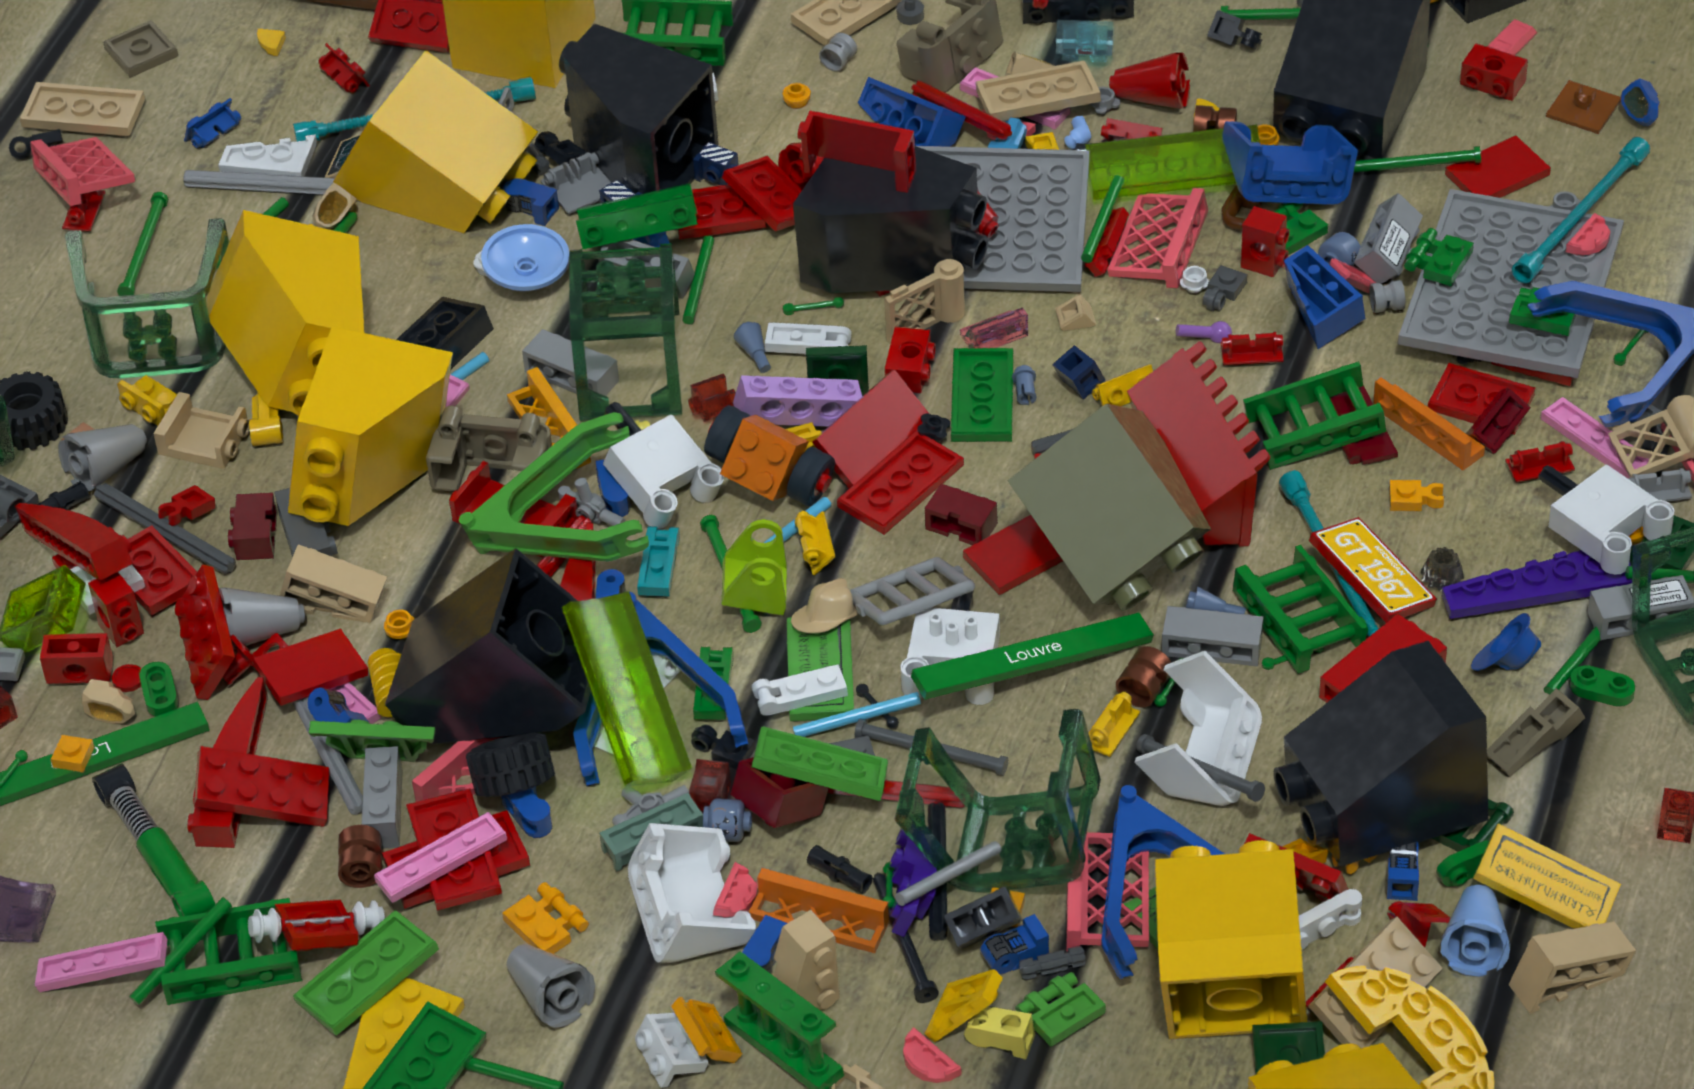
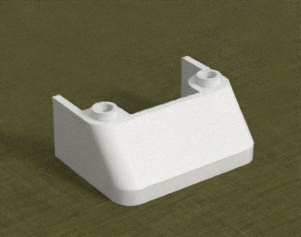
M1202 651L1167 664L1164 667V671L1184 690L1180 709L1183 716L1194 725L1186 752L1175 743L1138 756L1134 763L1169 796L1226 806L1237 802L1241 792L1214 781L1191 757L1245 779L1261 726L1262 715L1257 703L1206 651Z

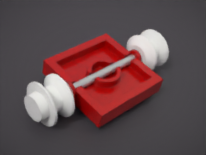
M341 899L275 904V909L270 908L268 915H262L259 909H255L253 916H250L248 919V931L251 937H255L257 943H261L263 936L268 935L272 942H276L281 932H283L291 950L310 951L314 948L326 947L340 949L345 946L358 945V936L364 934L365 928H371L372 930L385 919L383 908L378 907L375 900L370 902L368 908H364L360 901L356 902L352 912H347Z

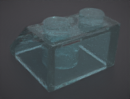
M1057 20L1056 55L1062 56V61L1078 62L1079 57H1090V62L1106 63L1107 58H1113L1116 32L1114 22Z

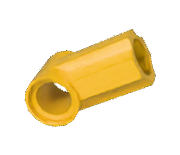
M257 393L252 397V419H249L252 446L283 443V429L279 409L268 407L260 394Z

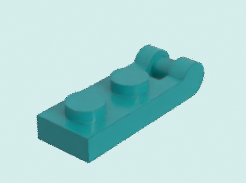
M648 526L646 536L648 535L649 546L643 550L637 585L638 595L670 596L677 547L680 541L679 527H669V530H658L657 526Z

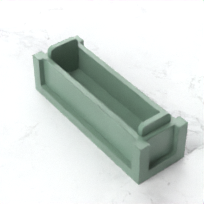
M688 793L599 832L601 849L604 854L608 852L612 858L613 867L616 872L621 870L622 866L629 863L649 823L703 827V814Z

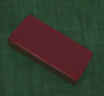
M1510 388L1502 389L1466 434L1485 446L1487 451L1495 454L1531 407Z

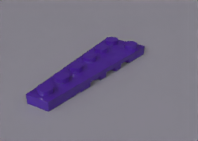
M1582 550L1569 554L1562 551L1553 554V558L1538 563L1535 559L1525 562V567L1516 570L1505 568L1492 572L1489 575L1478 576L1442 587L1441 596L1449 618L1453 619L1589 597L1591 591L1637 583V579H1627L1626 571L1616 575L1605 572L1599 562Z

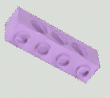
M741 375L733 404L734 407L748 413L750 416L756 414L776 425H803L813 422L814 426H830L862 397L858 380Z

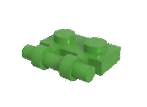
M1072 972L1063 977L1057 976L1049 981V986L1039 992L1032 991L1024 996L1023 1002L1015 1006L1018 1012L1033 1013L1034 1030L1051 1047L1106 1013V1004L1085 983L1075 989L1072 988L1078 984V980ZM1055 997L1059 998L1051 1004L1047 1003Z

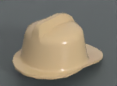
M839 578L814 586L810 593L808 604L793 614L791 618L792 626L804 633H821L831 630L858 615L846 580Z

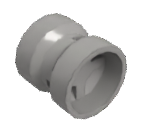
M837 33L831 38L829 44L821 49L819 53L820 61L829 70L840 71L846 65L847 60L856 54L857 45L849 35Z
M1401 280L1391 281L1388 285H1382L1381 283L1370 284L1369 295L1373 313L1384 312L1386 308H1392L1395 311L1405 309V292Z

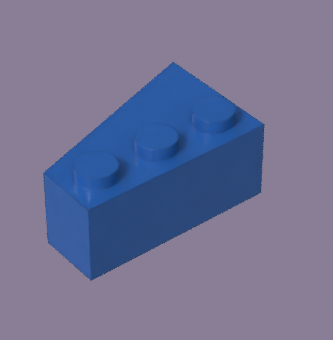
M1309 245L1284 260L1288 285L1317 349L1366 319L1362 294Z

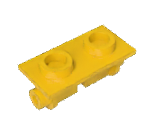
M1149 364L1137 368L1134 371L1097 384L1095 389H1092L1093 398L1096 401L1100 400L1102 406L1111 404L1121 407L1130 403L1127 391L1153 372L1152 365Z
M801 511L797 514L794 522L796 527H798L799 534L803 536L800 539L803 548V558L810 564L812 574L816 575L835 558V553L825 513L821 511L814 517L806 511Z
M1121 692L1116 694L1113 700L1111 699L1082 741V746L1111 757L1140 714V710L1132 708V697L1128 693Z

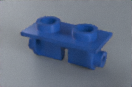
M229 98L222 104L218 102L205 115L192 118L186 125L184 141L187 142L191 139L194 147L203 148L219 137L218 132L214 128L217 127L222 134H225L239 125L241 115L238 111L230 109L232 99Z

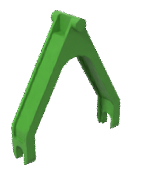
M609 413L576 425L473 513H463L459 518V522L478 553L486 554L489 551L511 552L517 548L523 554L609 562L646 549L649 546L648 535L636 540L626 539L631 535L643 532L639 520H629L600 531L520 523L526 510L593 453L608 449L630 437L628 426L616 431L607 430L612 425L622 423V415L620 413Z

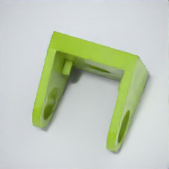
M766 519L753 521L725 553L722 568L721 605L784 615L786 609L787 562L783 532L777 523ZM766 528L773 531L776 537L770 542L760 543L755 541L751 535L757 529Z

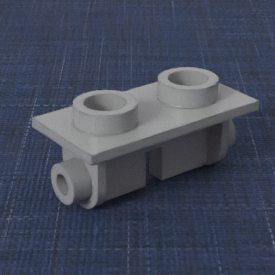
M1683 468L1664 471L1661 477H1657L1656 473L1632 474V477L1628 478L1658 500L1668 502L1692 498L1687 484L1691 482V474L1689 470L1684 471Z

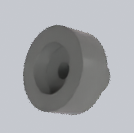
M902 0L897 4L896 10L899 22L906 25H914L924 19V5L921 1Z

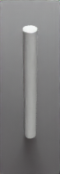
M993 841L900 891L895 895L897 903L903 906L1001 852L999 843Z

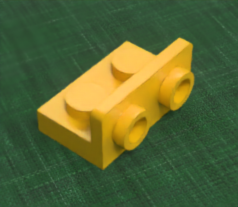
M147 375L143 376L133 385L124 380L117 383L121 404L126 409H132L140 414L147 422H153L157 426L177 396L175 392Z

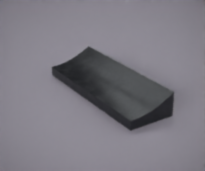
M441 297L396 340L453 352L452 369L494 328L484 305Z

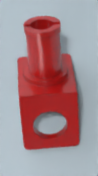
M275 633L252 653L232 634L230 638L238 647V652L235 654V658L223 678L232 685L250 666L254 667L253 658L266 654L272 646L279 645V649L287 647L288 644L278 633Z
M1396 901L1388 908L1395 915L1387 913L1390 920L1398 917L1424 947L1427 944L1431 922L1449 923L1450 916L1434 904Z

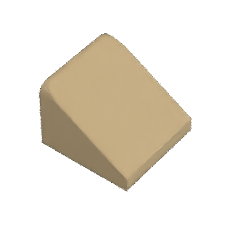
M1081 294L1055 308L1060 328L1063 331L1088 328L1096 325L1092 307Z

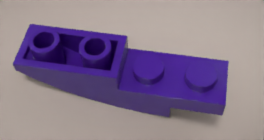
M913 816L908 828L902 826L898 833L895 844L900 846V848L895 849L889 865L894 868L891 881L898 884L896 894L937 872L935 855L927 830L921 819ZM935 889L903 906L899 905L895 900L890 913V917L895 918L891 932L904 937L914 917L923 919L934 898Z

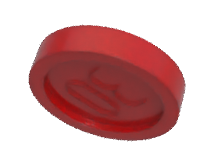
M134 664L118 667L112 674L114 687L122 692H132L140 688L139 673L141 668Z

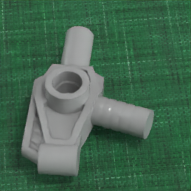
M579 478L575 481L578 492L571 491L568 486H561L558 489L559 501L565 494L576 498L577 509L575 512L577 517L583 515L585 518H589L592 523L600 524L603 521L611 526L625 522V518L606 509L604 500L598 494L591 493L585 478Z
M628 785L622 790L621 795L631 802L633 806L626 813L616 815L612 819V823L615 826L686 793L690 795L687 787L683 785L665 795H662L660 792L642 795Z

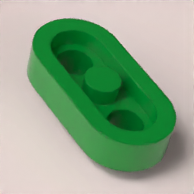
M151 662L141 669L139 677L147 711L153 716H158L177 709L179 702L169 665L164 662Z
M1583 665L1572 671L1570 689L1581 698L1621 707L1633 701L1635 683L1627 675Z
M1490 840L1479 842L1442 860L1436 869V874L1444 885L1449 887L1460 886L1473 878Z

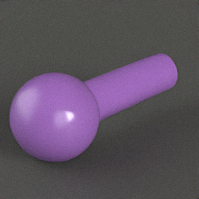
M1223 321L1215 322L1211 326L1181 324L1176 326V336L1210 338L1215 343L1222 342V338L1227 337L1228 334L1232 335L1230 325Z

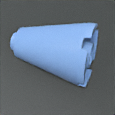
M1472 885L1463 891L1441 938V954L1449 961V966L1453 970L1469 976L1487 975L1489 970L1497 968L1498 971L1503 968L1509 959L1510 941L1495 893L1487 886Z

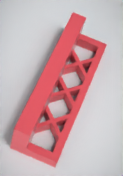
M502 737L458 741L412 780L415 801L471 788L472 795H474L475 790L472 782L465 785H456V781L461 776L470 775L466 754L483 743Z

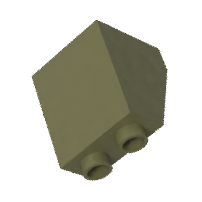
M1105 404L1007 480L1093 604L1113 605L1116 602L1122 611L1134 607L1153 591V587L1147 578L1165 564L1172 573L1178 572L1190 565L1203 553V549L1197 540L1211 530L1164 440L1144 412L1140 410Z

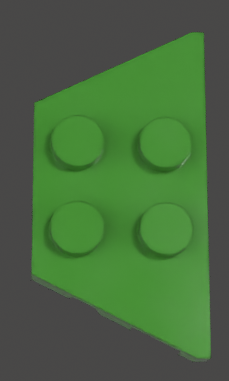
M359 719L351 720L350 723L310 721L309 734L313 737L327 736L326 745L341 751L342 754L352 759H365V748L398 746L400 760L414 762L419 757V754L426 750L427 742H434L435 727L402 726L394 721H386L383 724H370Z

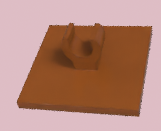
M1569 80L1547 111L1546 117L1599 134L1621 102V97Z

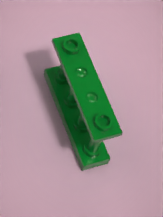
M622 0L624 21H628L626 33L623 34L711 65H725L724 37H719L721 26H733L732 1ZM639 22L655 23L653 34L637 33ZM666 24H683L681 34L664 35ZM694 24L710 25L708 37L692 36Z
M691 183L577 208L579 220H576L582 250L698 224L696 218L697 209Z
M1359 361L1243 399L1245 415L1249 419L1248 424L1260 420L1268 437V440L1263 441V447L1271 457L1267 462L1270 470L1386 432L1384 411L1380 403L1367 406L1359 390V387L1364 386ZM1347 392L1356 411L1338 416L1329 397ZM1318 401L1326 421L1309 426L1301 406ZM1289 411L1298 430L1280 435L1271 416Z
M1302 545L1295 546L1292 565L1262 576L1254 575L1247 565L1235 568L1233 592L1253 616L1263 617V630L1298 674L1310 669L1313 651L1347 638L1355 647L1366 640L1368 626L1364 618L1357 615L1319 568L1315 558L1309 555ZM1296 576H1299L1306 585L1277 597L1270 595L1265 589ZM1314 596L1323 606L1293 618L1287 616L1282 608ZM1330 617L1339 626L1337 629L1310 639L1304 637L1298 630Z
M290 898L273 899L267 902L230 908L201 939L204 941L206 966L186 969L184 957L172 972L161 974V982L167 1005L302 981L297 950L287 951L286 938L283 932H281L276 942H272L274 954L253 957L252 941L248 931V919L250 916H253L255 909H259L262 915H268L270 908L275 909V904L291 903ZM208 912L155 921L157 933L163 932L168 939L167 946H170V952ZM237 934L240 960L220 963L217 937Z
M741 951L715 971V975L737 993L738 1005L723 1016L725 1025L809 1089H829L844 1077L843 1067L822 1050L821 1039L837 1027L834 1020Z

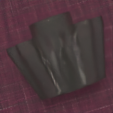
M1447 547L1432 550L1420 570V573L1423 575L1422 581L1428 583L1429 588L1436 587L1439 591H1442V587L1461 582L1460 580L1464 579L1465 576L1458 554L1454 553L1453 549H1448Z

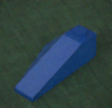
M871 77L867 78L858 104L875 122L913 130L915 146H952L957 140L966 117Z

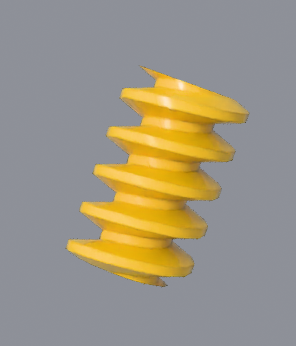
M380 648L374 651L367 661L377 713L389 718L393 716L390 709L385 706V702L401 654L390 648Z

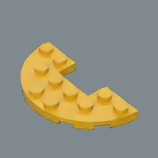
M1366 965L1340 969L1331 973L1325 980V983L1369 1035L1393 1022L1435 1072L1420 1082L1419 1086L1422 1089H1494V1072L1488 1068L1485 1058L1488 1051L1481 1036L1467 1016L1449 998L1430 985L1426 989L1420 984L1411 981L1410 974L1387 967H1384L1382 971L1367 969Z

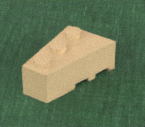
M297 545L286 571L280 596L296 598L298 604H303L305 614L314 615L315 610L332 612L333 618L371 623L387 576L348 563L343 559L323 554L315 549Z
M809 910L782 926L774 955L777 966L775 973H772V975L816 1008L822 1010L831 1007L840 999L835 935L812 910Z
M1614 921L1592 924L1576 929H1565L1549 934H1538L1529 940L1527 948L1508 985L1529 1014L1540 1010V1003L1554 997L1560 1002L1568 998L1566 992L1580 986H1584L1586 990H1589L1624 975L1636 949Z

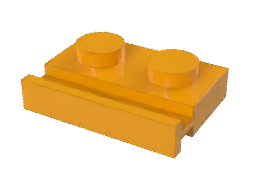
M678 997L671 1005L700 1056L704 1057L706 1054L715 1061L721 1060L735 1063L740 1058L742 1052L714 1004L692 999L685 1002L683 997Z

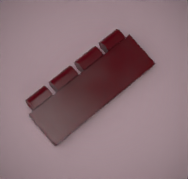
M1359 387L1367 406L1374 405L1365 387ZM1347 392L1329 397L1338 416L1356 411ZM1387 430L1384 433L1342 446L1349 463L1352 465L1360 462L1362 465L1398 457V452Z

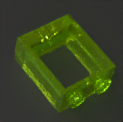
M63 565L11 590L0 625V641L8 648L22 649L26 653L41 646L44 635L67 634L73 631L86 583L68 567ZM44 609L42 614L35 617L37 611Z

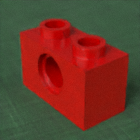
M1475 43L1462 62L1460 85L1513 101L1526 82L1528 59Z
M1256 206L1252 208L1242 224L1241 268L1274 278L1279 268L1285 267L1284 260L1289 256V252L1285 249L1290 230L1286 228V215Z
M894 328L885 365V376L895 369L913 393H922L924 382H929L931 364L928 363L929 360L934 361L936 344L931 343L930 330Z
M119 572L101 581L95 579L88 583L98 625L104 633H107L108 638L116 648L144 634L134 591Z
M107 633L50 634L43 636L40 662L46 684L89 683L90 679L110 682L114 658Z

